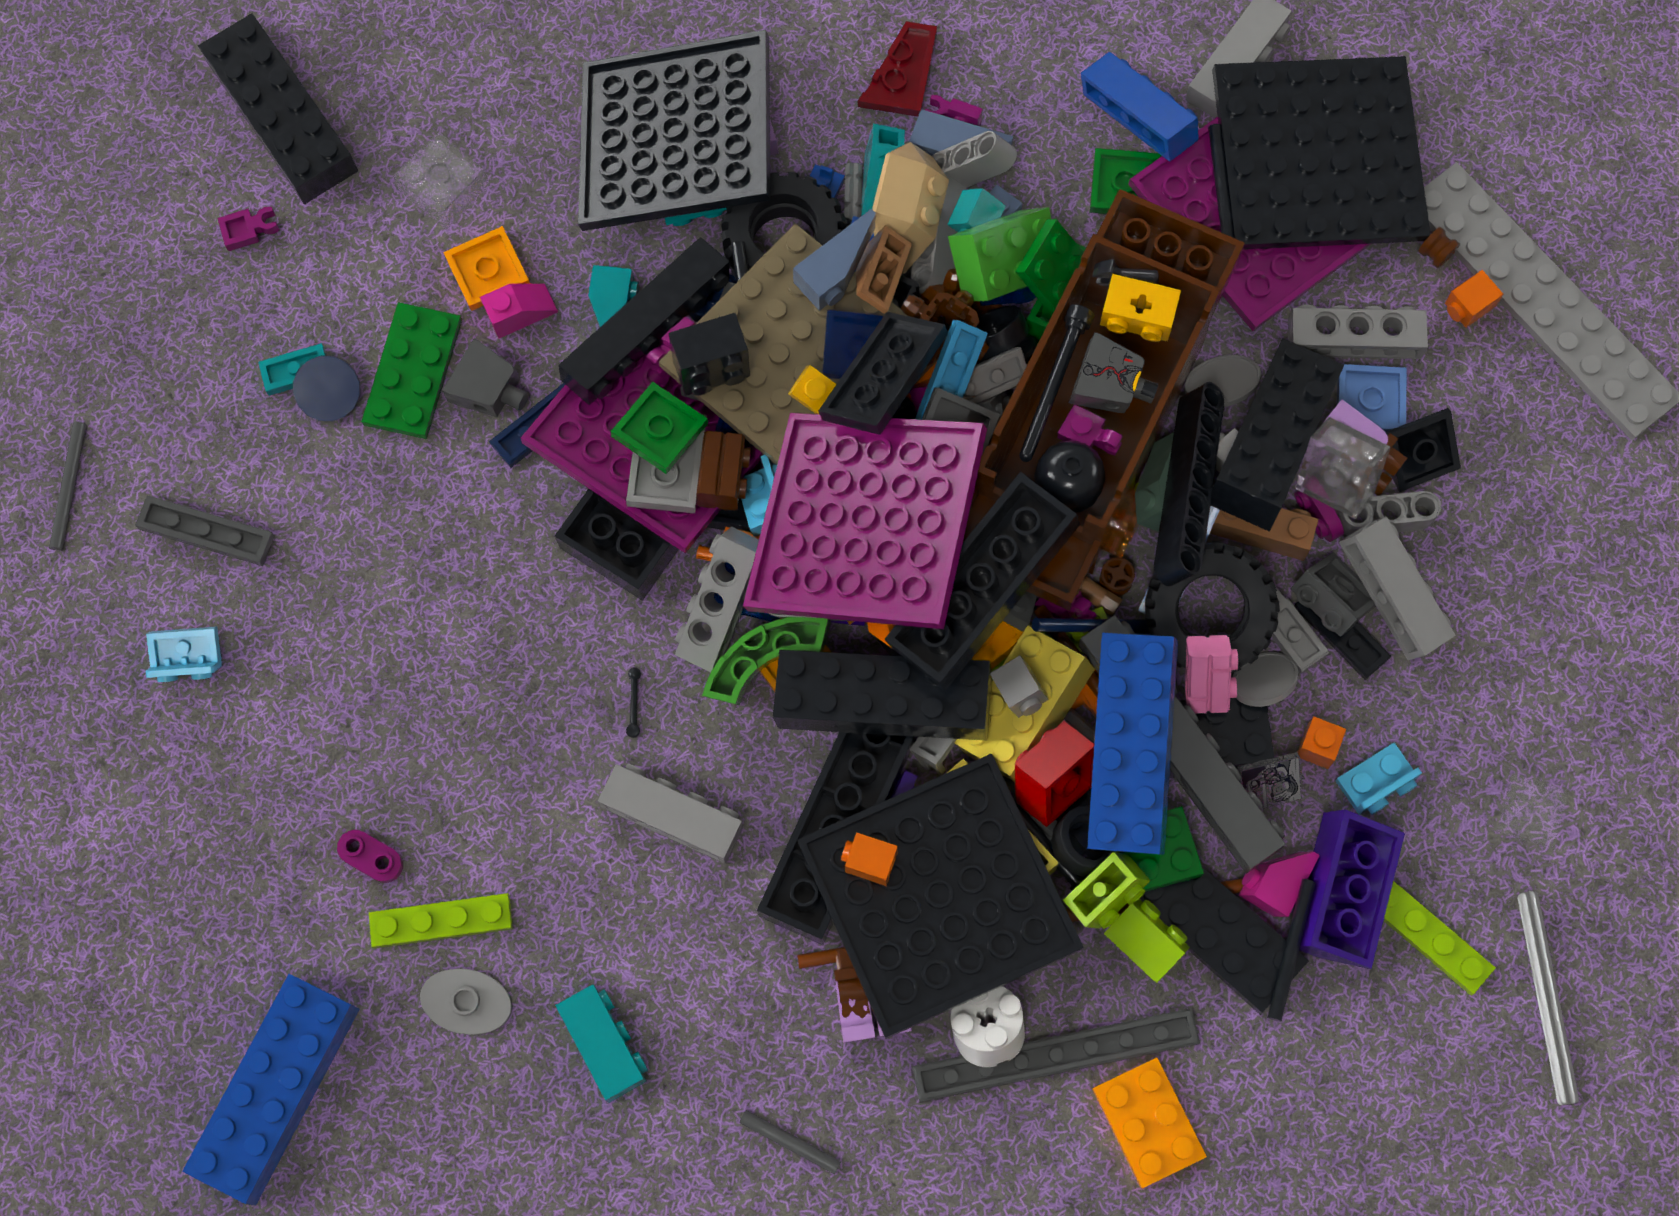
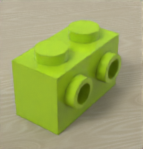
M1112 852L1063 901L1085 927L1105 929L1119 918L1118 911L1127 903L1129 905L1133 904L1145 893L1143 888L1151 880L1128 854Z
M1138 899L1133 904H1130L1105 931L1104 935L1154 982L1158 983L1190 947L1185 943L1187 936L1177 926L1172 924L1168 927L1159 918L1161 913L1154 904L1148 900L1142 902Z

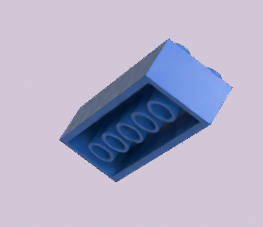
M1102 633L1087 849L1165 854L1178 640L1175 637Z
M288 974L182 1172L244 1204L256 1206L360 1009Z

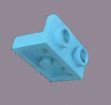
M766 455L761 456L764 468L744 477L747 479L746 499L741 500L749 528L754 537L761 534L777 465L773 464Z
M1392 743L1344 773L1335 781L1358 815L1367 810L1373 815L1389 804L1386 800L1387 797L1395 792L1401 797L1418 785L1415 780L1422 772L1419 768L1413 770L1397 745Z

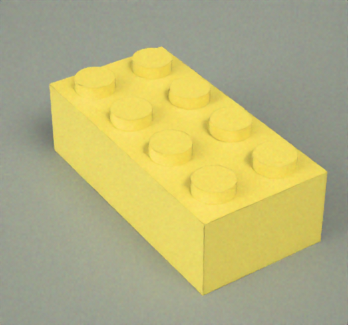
M1028 625L1003 665L1020 655L1032 669L1049 700L1042 703V707L1034 714L1023 715L1018 718L1009 709L993 680L991 684L987 741L956 739L954 742L965 754L975 760L992 754L1002 776L1014 782L1015 761L1023 751H1030L1037 745L1047 730L1055 729L1062 723L1095 670L1085 656L1041 632H1035Z

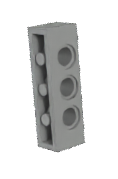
M1301 305L1297 308H1292L1288 318V341L1325 357L1422 359L1428 348L1427 311L1416 310V308L1410 306L1400 307L1397 310H1388L1380 306L1350 309L1345 305H1337L1331 308ZM1324 326L1330 330L1331 334H1322L1316 327ZM1350 327H1358L1364 334H1354ZM1383 328H1392L1396 331L1397 335H1389Z
M734 527L729 528L722 535L717 534L709 549V552L713 554L710 564H706L703 567L698 578V583L702 585L698 594L693 595L687 606L686 612L690 613L687 624H682L675 638V641L679 643L675 652L676 656L711 672L719 658L726 653L744 608L743 603L759 539ZM725 562L734 567L735 575L730 574L726 570ZM713 592L718 593L722 597L724 604H720L714 599ZM702 622L707 623L711 627L712 634L703 629Z

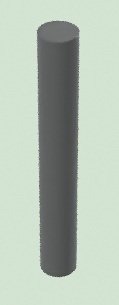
M747 1110L741 1117L739 1123L834 1175L841 1164V1161Z

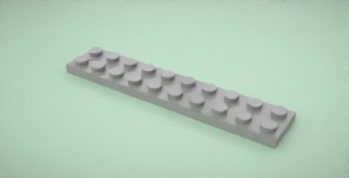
M1457 162L1424 187L1431 231L1434 232L1438 227H1441L1446 231V236L1450 240L1456 239L1460 243V246L1455 249L1454 255L1473 275L1481 270L1488 275L1504 294L1499 302L1631 441L1679 404V392Z

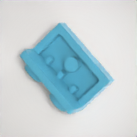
M217 626L151 631L146 634L150 668L145 671L146 678L157 677V682L178 680L179 675H191L193 680L212 677V673L222 667Z

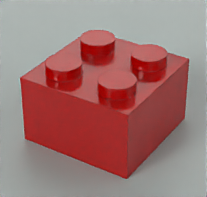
M1065 721L1055 729L1047 730L1037 745L1030 751H1023L1015 761L1016 803L1044 826H1049L1092 787L1094 743Z

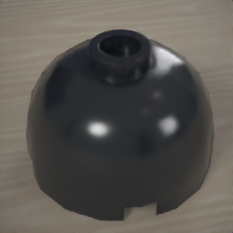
M1075 440L1060 441L1050 446L1038 460L1034 475L1037 485L1073 512H1081L1093 506L1102 493L1106 479L1104 464L1097 451L1086 443Z

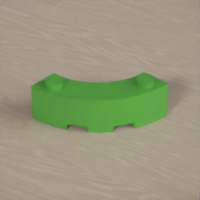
M786 617L750 630L740 637L719 658L708 677L702 696L740 706L742 697L750 682L763 668L778 660L779 650L823 652L831 621L827 618Z

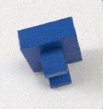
M816 164L810 174V177L816 179L817 187L825 185L831 190V197L837 198L845 181V175L834 172L833 169L823 165L819 166Z

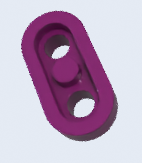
M1311 477L1298 483L1296 486L1297 492L1294 493L1296 502L1302 510L1307 509L1311 517L1319 519L1315 531L1316 535L1320 539L1325 538L1329 542L1343 536L1344 529L1342 523L1318 483Z
M350 830L344 833L337 843L338 855L345 863L380 883L392 882L402 872L403 861L401 856L394 849L363 831ZM358 841L360 844L359 849L353 853L349 852L350 844ZM387 858L389 860L388 867L383 870L379 869V861Z

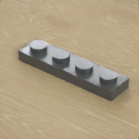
M148 495L135 524L139 530L259 566L264 565L275 537L272 532Z

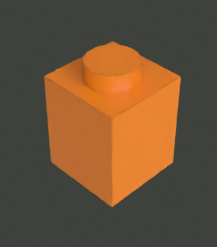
M1481 270L1452 290L1445 304L1450 317L1456 322H1461L1467 328L1495 308L1504 294L1488 275Z
M1313 716L1306 726L1295 757L1329 769L1337 757L1346 729Z
M856 832L854 841L847 840L842 852L841 861L846 862L845 872L887 886L898 853V846Z

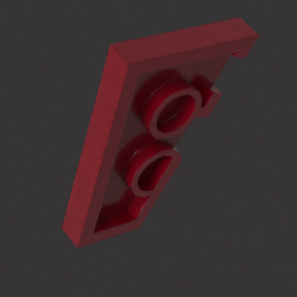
M905 22L889 48L887 57L872 76L870 85L858 99V107L919 116L920 110L923 107L937 36V26Z

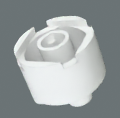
M999 987L951 1010L950 1018L955 1044L962 1056L970 1063L980 1067H994L998 1063L1006 1060L1010 1061L1021 1050L1025 1039L1022 1007L1020 1000L1005 987Z

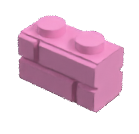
M1210 635L1209 638L1205 636H1188L1186 638L1185 699L1186 705L1190 706L1195 714L1206 713L1207 711L1211 713H1227L1230 710V698H1237L1236 677H1231V670H1238L1237 649H1231L1230 640L1227 635Z

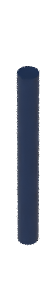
M1034 618L1032 629L1035 632H1090L1108 619ZM1118 619L1120 622L1126 621L1134 633H1149L1147 620Z

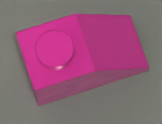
M545 283L508 284L480 297L498 339L558 313Z
M1297 852L1261 863L1244 875L1242 880L1243 888L1239 896L1274 917H1289L1297 901L1302 879H1308L1320 855L1315 852Z

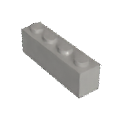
M1253 0L1189 84L1185 100L1213 118L1218 117L1212 74L1214 64L1268 62L1274 51L1271 48L1276 40L1282 42L1291 29V25L1288 22L1292 11L1275 0Z
M1386 516L1369 522L1339 541L1407 660L1426 656L1456 636L1451 628L1449 618L1441 611L1435 601L1431 587L1424 582L1416 568L1414 558L1406 551L1399 539L1396 527L1389 522Z
M617 764L615 765L597 801L601 808L721 863H727L744 827L742 821L738 819L739 814L724 806H721L719 810L706 805L707 799L693 792H689L688 796L675 791L676 785L665 779L658 778L656 782L644 777L646 772L634 765L627 764L625 768Z

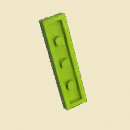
M1393 881L1384 922L1468 994L1474 995L1496 967Z
M508 893L369 912L371 947L374 949L513 929L510 895Z

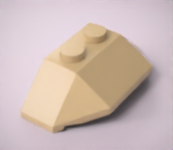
M912 142L905 143L885 155L872 208L876 213L874 236L886 225L912 243L902 274L906 273L934 241L949 179L935 159Z

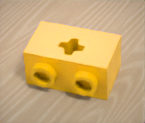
M1112 274L1100 325L1107 327L1108 330L1115 333L1130 332L1139 334L1143 339L1152 342L1168 341L1181 290ZM1136 308L1143 309V313H1137Z

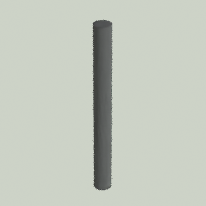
M73 422L49 544V549L62 551L86 430V424L82 422Z

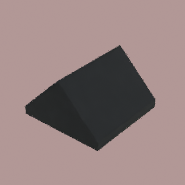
M1449 408L1386 431L1387 436L1391 433L1398 438L1393 448L1407 457V460L1395 476L1391 475L1399 492L1461 469L1452 413Z

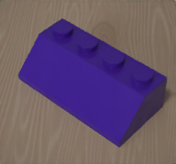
M1346 809L1323 813L1313 851L1320 856L1308 877V880L1316 882L1299 951L1321 959L1372 969L1405 836L1404 832Z

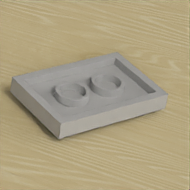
M706 427L667 474L633 452L626 499L627 507L695 513L703 436Z

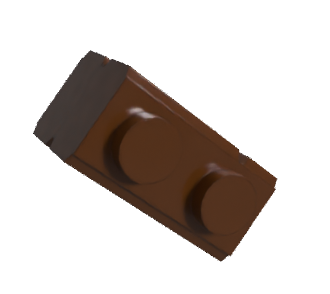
M716 431L704 432L696 493L697 505L699 507L714 509L718 507L719 509L735 511L738 509L739 499H746L747 479L741 478L742 468H749L751 448L745 447V436L743 434H723Z

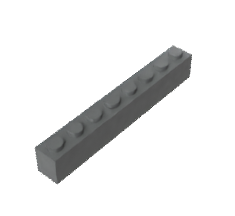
M1115 615L1080 639L1079 648L1098 674L1102 633L1135 634L1126 621L1120 622ZM1175 696L1170 771L1247 874L1285 846L1282 840L1285 835L1274 820L1268 821L1261 812L1263 805L1255 793L1251 790L1247 792L1241 785L1239 780L1242 778L1236 767L1231 762L1225 763L1217 753L1220 751V748L1215 739L1209 733L1204 735L1197 726L1199 720L1195 712L1188 705L1183 707Z

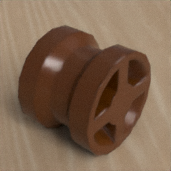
M1438 227L1425 240L1418 252L1422 256H1429L1433 260V265L1439 269L1455 253V249L1460 246V243L1456 239L1450 240L1446 236V231Z
M1120 557L1112 558L1103 565L1099 584L1116 596H1123L1132 587L1135 577L1134 567L1126 559Z

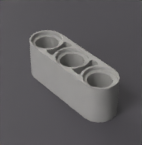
M1427 491L1355 498L1345 504L1339 519L1342 523L1344 534L1349 536L1369 522L1383 518L1381 510L1388 509L1396 516V519L1389 520V522L1396 527L1398 532L1427 529L1432 525L1441 511V503L1435 494ZM1415 506L1425 507L1430 515L1422 516L1418 514ZM1356 513L1362 518L1363 522L1354 523L1348 518L1347 514Z

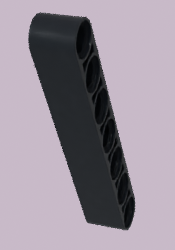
M1206 382L1180 397L1178 402L1154 560V571L1158 580L1168 587L1198 574L1202 568L1224 411L1223 393L1212 382Z

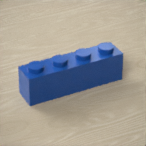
M1109 51L1081 72L1083 95L1169 162L1199 140L1198 118L1195 113L1178 104L1168 92H1163L1153 85L1147 76H1141L1133 70L1126 60L1119 59Z

